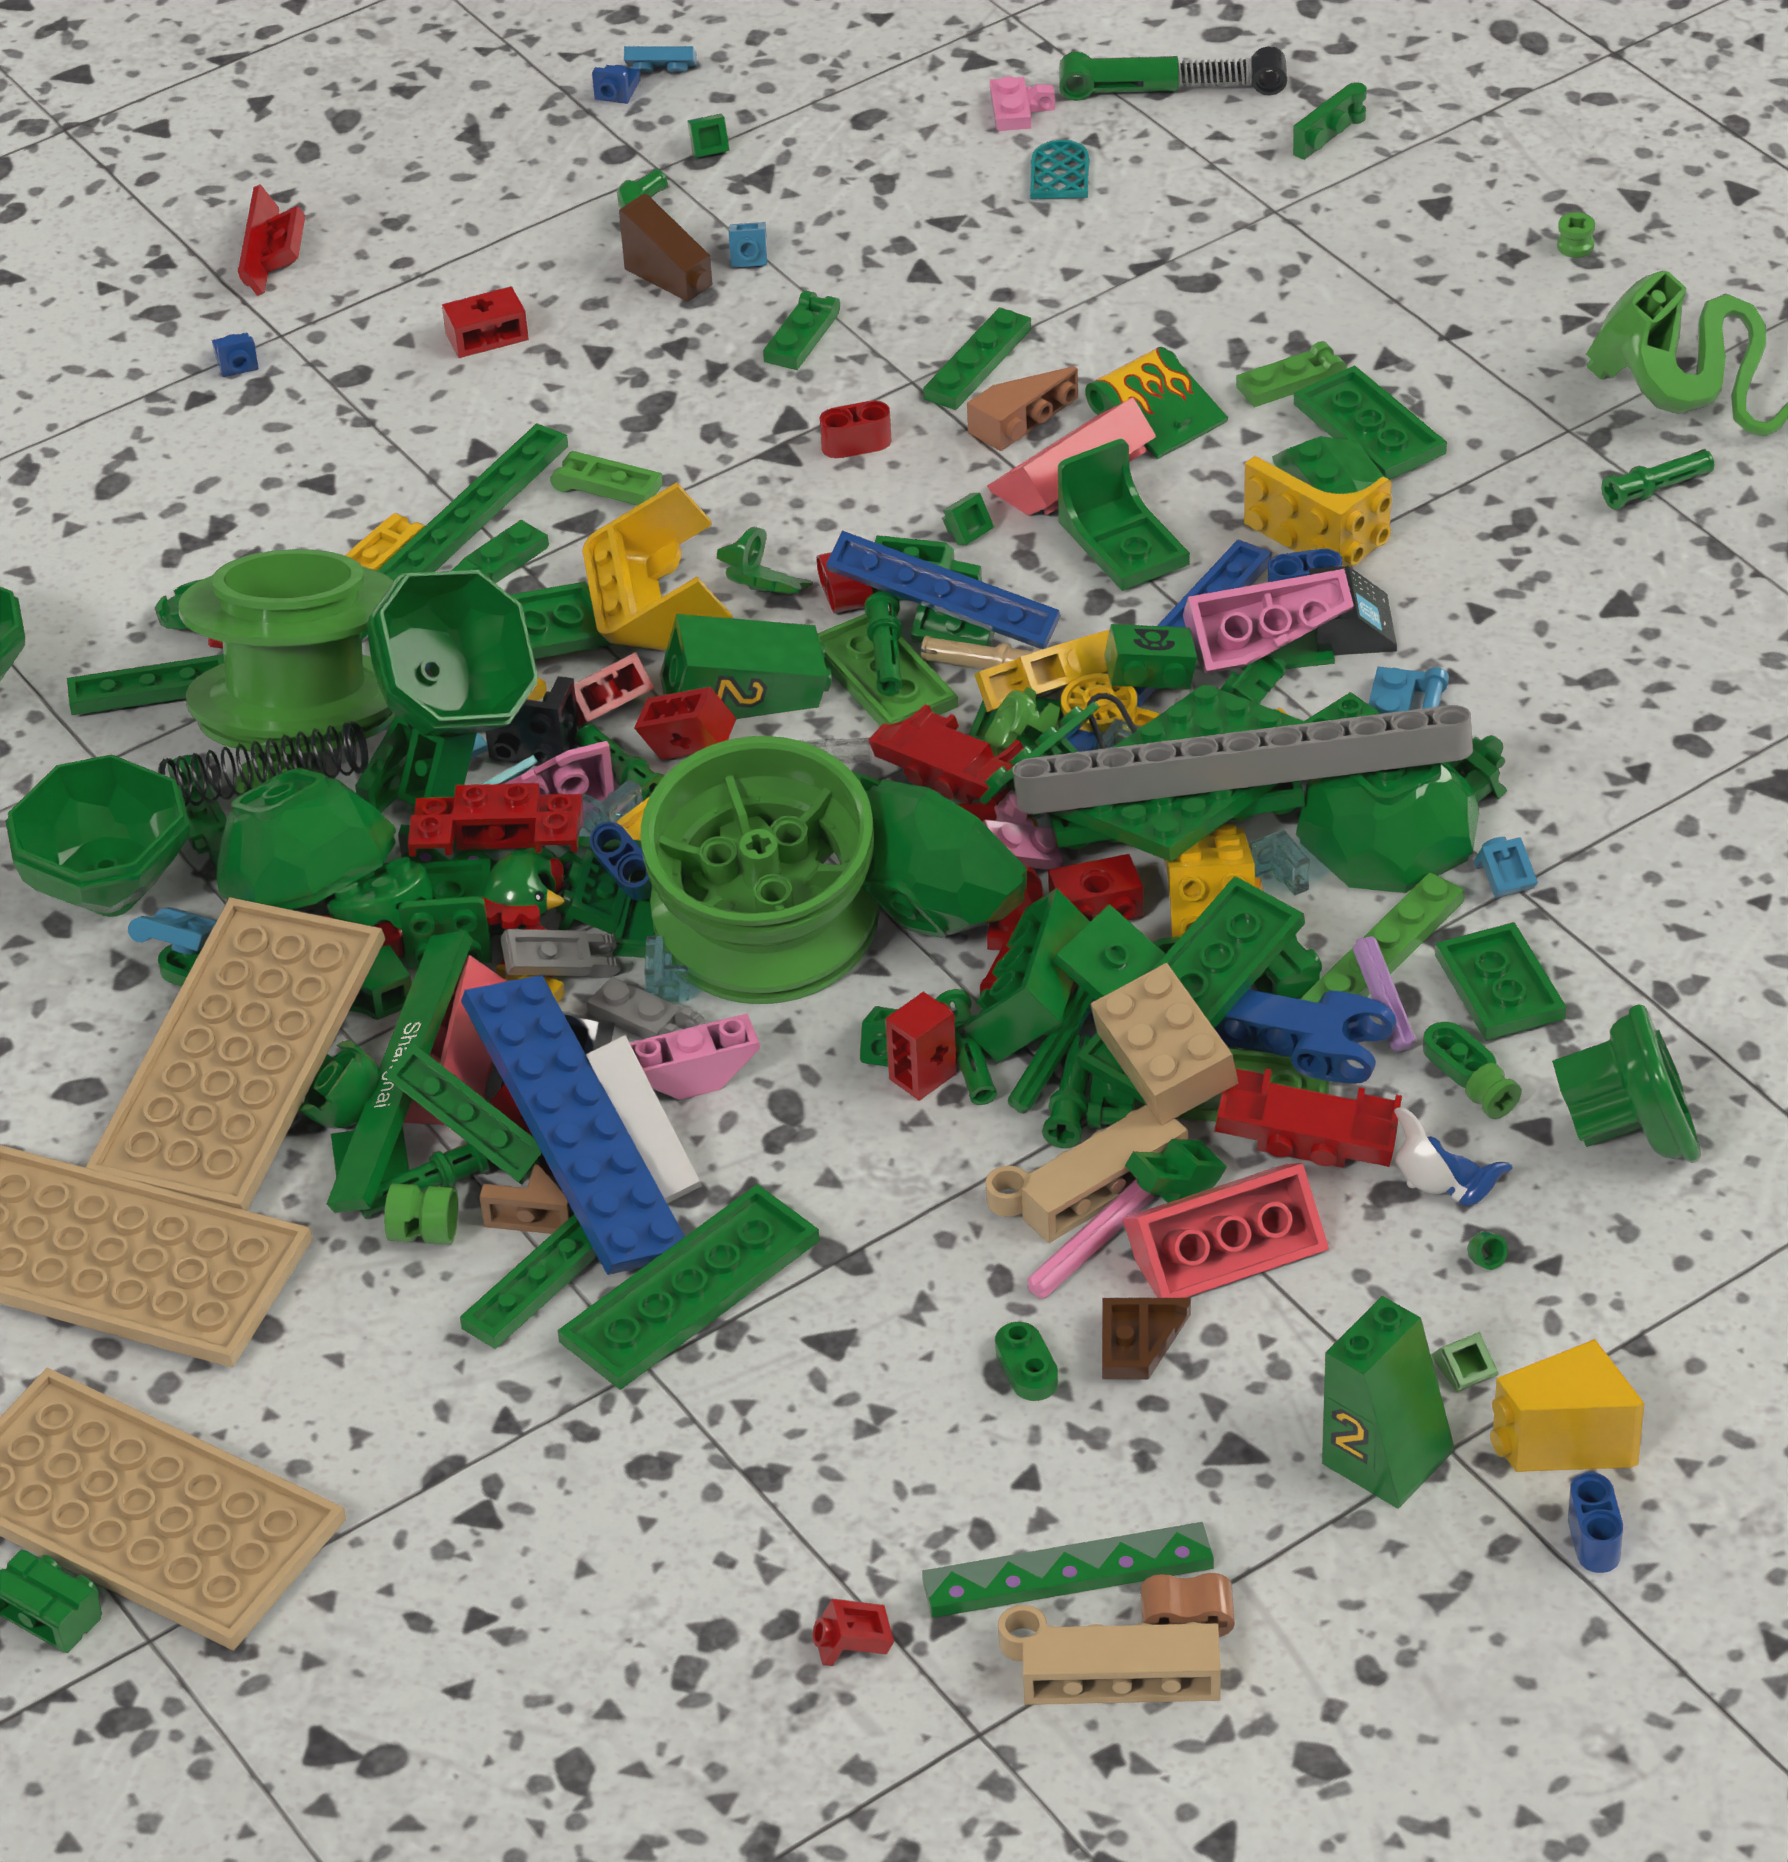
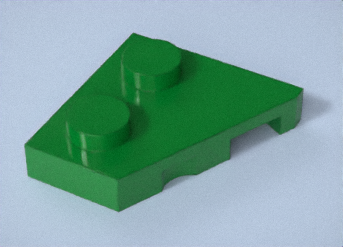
M398 715L370 759L367 769L362 773L355 785L356 793L380 813L398 798V791L413 732V727Z

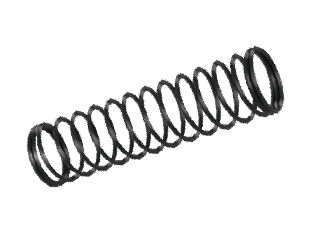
M355 721L344 722L341 731L344 753L351 768L349 772H344L341 769L342 752L336 729L329 725L326 730L329 753L337 768L334 775H329L326 772L327 756L322 734L316 728L311 733L314 757L322 771L321 774L326 775L328 778L335 779L339 772L345 776H350L353 771L357 774L364 773L368 767L367 742L361 727ZM330 729L336 739L338 762L331 745ZM353 730H354V732H355V734H356V736H357L358 743H359V747H360V753H361V765H360V768H359V766H358L357 763H356V761H357V748H356V741H355V736H354ZM299 731L296 736L298 757L303 769L311 771L310 746L305 734ZM315 732L321 743L323 766L316 749ZM284 734L281 739V752L287 771L291 770L285 752L286 738L291 749L293 769H297L296 754L292 740L288 735ZM300 735L306 746L308 769L301 753ZM269 737L266 742V755L270 770L275 777L277 774L270 756V741L276 752L278 775L282 773L281 757L277 743L273 738ZM254 740L251 745V759L255 773L262 784L266 782V760L262 746ZM240 743L236 748V763L242 781L247 787L243 793L235 790L237 784L235 760L230 749L225 746L221 751L220 759L224 777L232 790L228 796L221 794L222 774L217 755L212 750H208L205 762L209 780L217 793L213 799L206 797L207 775L203 760L199 754L193 753L190 763L194 783L202 796L199 802L191 800L192 777L188 763L183 756H178L176 763L171 758L162 759L159 763L158 773L165 775L166 764L170 766L176 784L181 786L183 799H187L185 808L189 802L194 806H199L203 803L204 799L209 803H214L219 796L224 800H229L234 793L240 796L252 789L250 758L247 749ZM255 744L261 755L263 779L255 760ZM240 748H242L247 762L248 782L240 763ZM225 751H227L231 760L233 785L225 766ZM210 754H212L216 763L218 788L213 780L210 769ZM195 757H197L202 770L203 791L195 773ZM180 760L184 763L187 772L188 794L186 793L179 768Z

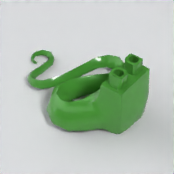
M1659 271L1638 280L1611 308L1586 353L1590 358L1586 366L1598 378L1603 380L1607 375L1614 378L1622 369L1629 367L1640 391L1656 408L1675 414L1704 408L1714 403L1722 391L1726 359L1722 325L1725 317H1734L1741 319L1747 328L1749 342L1731 393L1733 420L1748 433L1767 436L1777 432L1788 419V402L1773 419L1767 422L1754 420L1746 411V396L1767 345L1766 325L1753 304L1726 293L1705 302L1698 322V363L1696 375L1684 373L1676 363L1681 329L1682 303L1687 288L1669 271Z

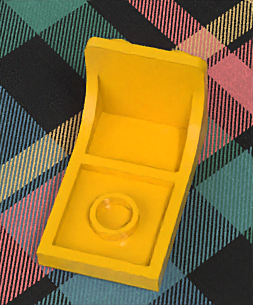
M1253 456L1245 462L1244 524L1295 552L1315 549L1334 550L1341 555L1342 566L1352 567L1360 563L1365 556L1377 547L1384 545L1390 537L1392 482L1385 477H1381L1369 487L1358 492L1349 494L1327 493L1310 486L1261 458Z
M1224 823L1173 861L1164 860L1169 885L1171 937H1181L1234 876L1255 886V863L1243 828L1237 829L1234 824Z

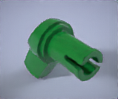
M654 169L637 181L625 180L617 189L620 209L643 193L652 197L658 192L665 190L668 187V182L663 172L659 169Z

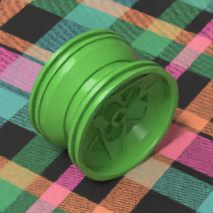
M776 736L741 737L722 741L693 753L673 767L655 787L643 812L641 822L642 852L646 872L652 884L650 905L656 940L663 956L682 978L698 989L725 1000L748 1004H774L801 999L829 987L851 971L861 960L875 936L880 915V906L861 888L865 881L874 850L873 817L870 802L862 784L844 763L823 749L799 740ZM833 853L836 854L840 865L824 864Z

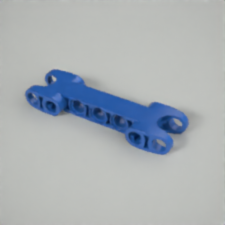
M1248 989L1214 1029L1226 1045L1291 1057L1294 1068L1305 1076L1331 1082L1357 1084L1367 1081L1371 1077L1376 1065L1375 1058L1371 1052L1358 1043L1388 1039L1396 1027L1397 1020L1393 1011L1384 1003L1357 994L1328 991L1316 1003ZM1091 1010V1012H1090V1017H1091L1092 1022H1093L1094 1025H1095L1093 1013H1092V1010ZM1369 1016L1379 1018L1385 1025L1375 1023ZM1346 1060L1357 1061L1364 1068L1353 1067Z

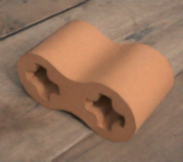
M1205 1573L1192 1578H1177L1172 1575L1160 1574L1147 1578L1141 1584L1142 1623L1152 1625L1186 1624L1190 1622L1201 1624L1218 1623L1219 1637L1229 1634L1234 1628L1232 1584L1224 1575Z

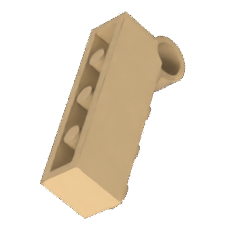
M1145 1105L1138 1110L1131 1111L1125 1118L1108 1128L1097 1131L1089 1139L1074 1148L1060 1153L1055 1159L1035 1171L1026 1173L1023 1169L1015 1166H1002L994 1169L986 1178L987 1206L993 1213L1003 1217H1013L1022 1214L1023 1220L1043 1239L1051 1243L1096 1216L1137 1179L1125 1167L1133 1151L1163 1153L1171 1139L1188 1140V1130L1175 1118L1161 1125L1148 1105ZM1004 1189L1017 1190V1192L1010 1194L1001 1193L999 1191Z
M1030 1605L1012 1606L1006 1609L998 1620L999 1647L1002 1653L1012 1660L1023 1661L1024 1705L1220 1701L1221 1668L1218 1623L1201 1624L1190 1622L1168 1625L1142 1623L1121 1626L1093 1624L1089 1626L1054 1627L1047 1625L1044 1614L1039 1609ZM1022 1628L1035 1632L1029 1637L1022 1638L1010 1634L1012 1631Z

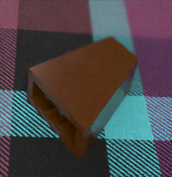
M643 193L619 210L625 270L687 302L713 285L710 254L649 195Z

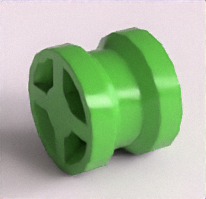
M1571 212L1563 215L1558 222V229L1561 234L1557 239L1559 252L1573 258L1589 255L1594 249V239L1591 235L1595 231V220L1591 216L1580 212Z
M1494 1063L1486 1064L1475 1071L1465 1087L1467 1097L1474 1103H1481L1483 1112L1492 1119H1499L1512 1111L1519 1102L1522 1092L1520 1085L1510 1078L1506 1079L1503 1069Z

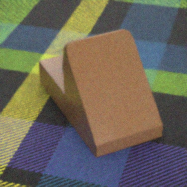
M537 1164L533 1167L527 1188L483 1184L480 1204L484 1227L552 1234L571 1217L570 1205L564 1193Z

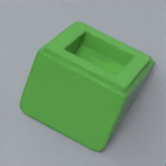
M1480 1332L1443 1346L1431 1354L1435 1364L1456 1392L1499 1375Z

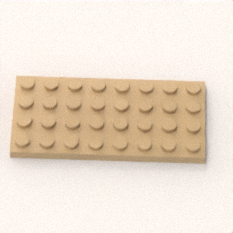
M229 897L85 1168L247 1211L385 941L382 928Z
M0 1145V1304L233 1368L313 1240L311 1228Z
M48 1367L0 1417V1536L39 1556L48 1555L60 1566L78 1575H83L92 1582L233 1651L346 1521L344 1507Z

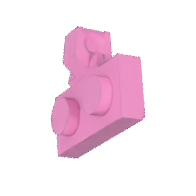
M1006 76L1001 79H990L991 100L996 130L1031 129V113L1055 110L1053 85L1036 84L1034 87H1026L1024 77Z
M1007 793L1006 797L994 807L997 815L996 821L984 820L983 823L1024 866L1047 870L1058 868L1063 863V859L1052 829L1033 826L1034 822L1031 818H1026L1027 813L1018 809L1016 794Z

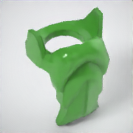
M1026 687L1023 692L1019 690L1011 691L1000 704L983 741L990 744L995 757L1006 750L1016 740L1017 736L1021 735L1027 725L1043 733L1052 725L1059 730L1058 716L1060 707L1049 703L1039 714L1036 706L1035 690Z

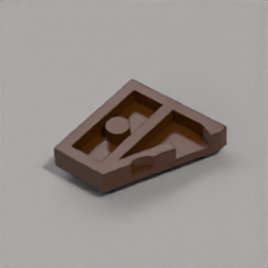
M1102 1298V1379H1149L1190 1317L1191 1298Z

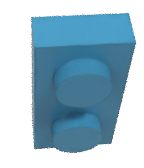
M624 46V61L628 67L639 69L640 72H652L653 67H667V71L686 72L688 67H697V52L693 46Z

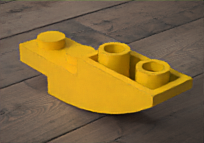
M1109 630L1058 644L975 673L974 676L987 712L998 709L1006 696L1014 690L1023 692L1026 687H1029L1036 691L1037 696L1064 688L1073 680L1084 675L1108 673L1104 654Z

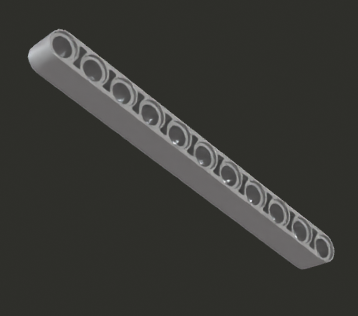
M1447 705L1024 759L1013 767L1017 807L1024 813L1038 814L1458 761L1469 757L1473 753L1471 712L1463 706Z

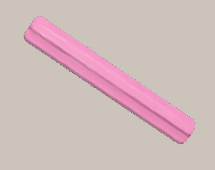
M1137 1179L1133 1181L1027 1278L1029 1292L1035 1294L1039 1299L1046 1298L1124 1227L1123 1217L1140 1212L1154 1199V1195L1144 1191L1137 1184Z

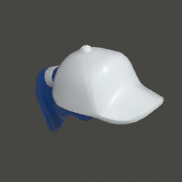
M1396 1108L1394 1110L1406 1136L1403 1145L1396 1155L1395 1162L1407 1179V1186L1409 1188L1416 1187L1421 1191L1431 1194L1446 1192L1460 1204L1472 1206L1480 1202L1492 1190L1504 1173L1513 1169L1512 1165L1508 1162H1495L1480 1167L1463 1156L1449 1153L1443 1149L1438 1139L1426 1136L1421 1123L1413 1113L1404 1108Z

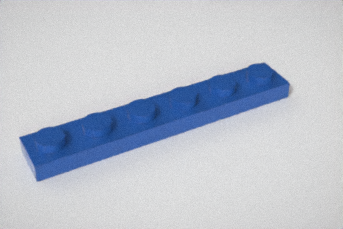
M843 530L826 563L828 571L892 593L898 597L1036 648H1047L1061 617L1060 611L1053 607Z

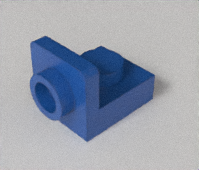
M606 65L605 68L595 67L592 72L594 99L628 104L640 82V70L623 65Z
M248 332L230 334L223 338L212 340L213 351L222 377L259 369L253 338L248 335Z

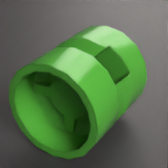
M391 1184L386 1198L384 1216L387 1240L415 1242L418 1236H422L427 1244L452 1245L456 1235L459 1210L456 1188L429 1186L425 1192H421L418 1185Z

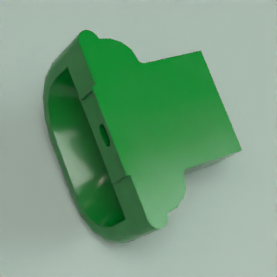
M1638 1004L1631 1007L1628 1015L1617 1020L1610 1029V1039L1608 1041L1552 1060L1560 1092L1571 1114L1577 1136L1580 1141H1584L1586 1147L1642 1128L1652 1149L1662 1157L1671 1159L1683 1157L1690 1163H1695L1700 1159V1144L1686 1097L1683 1093L1684 1090L1679 1073L1660 1030L1655 1029L1644 1005Z

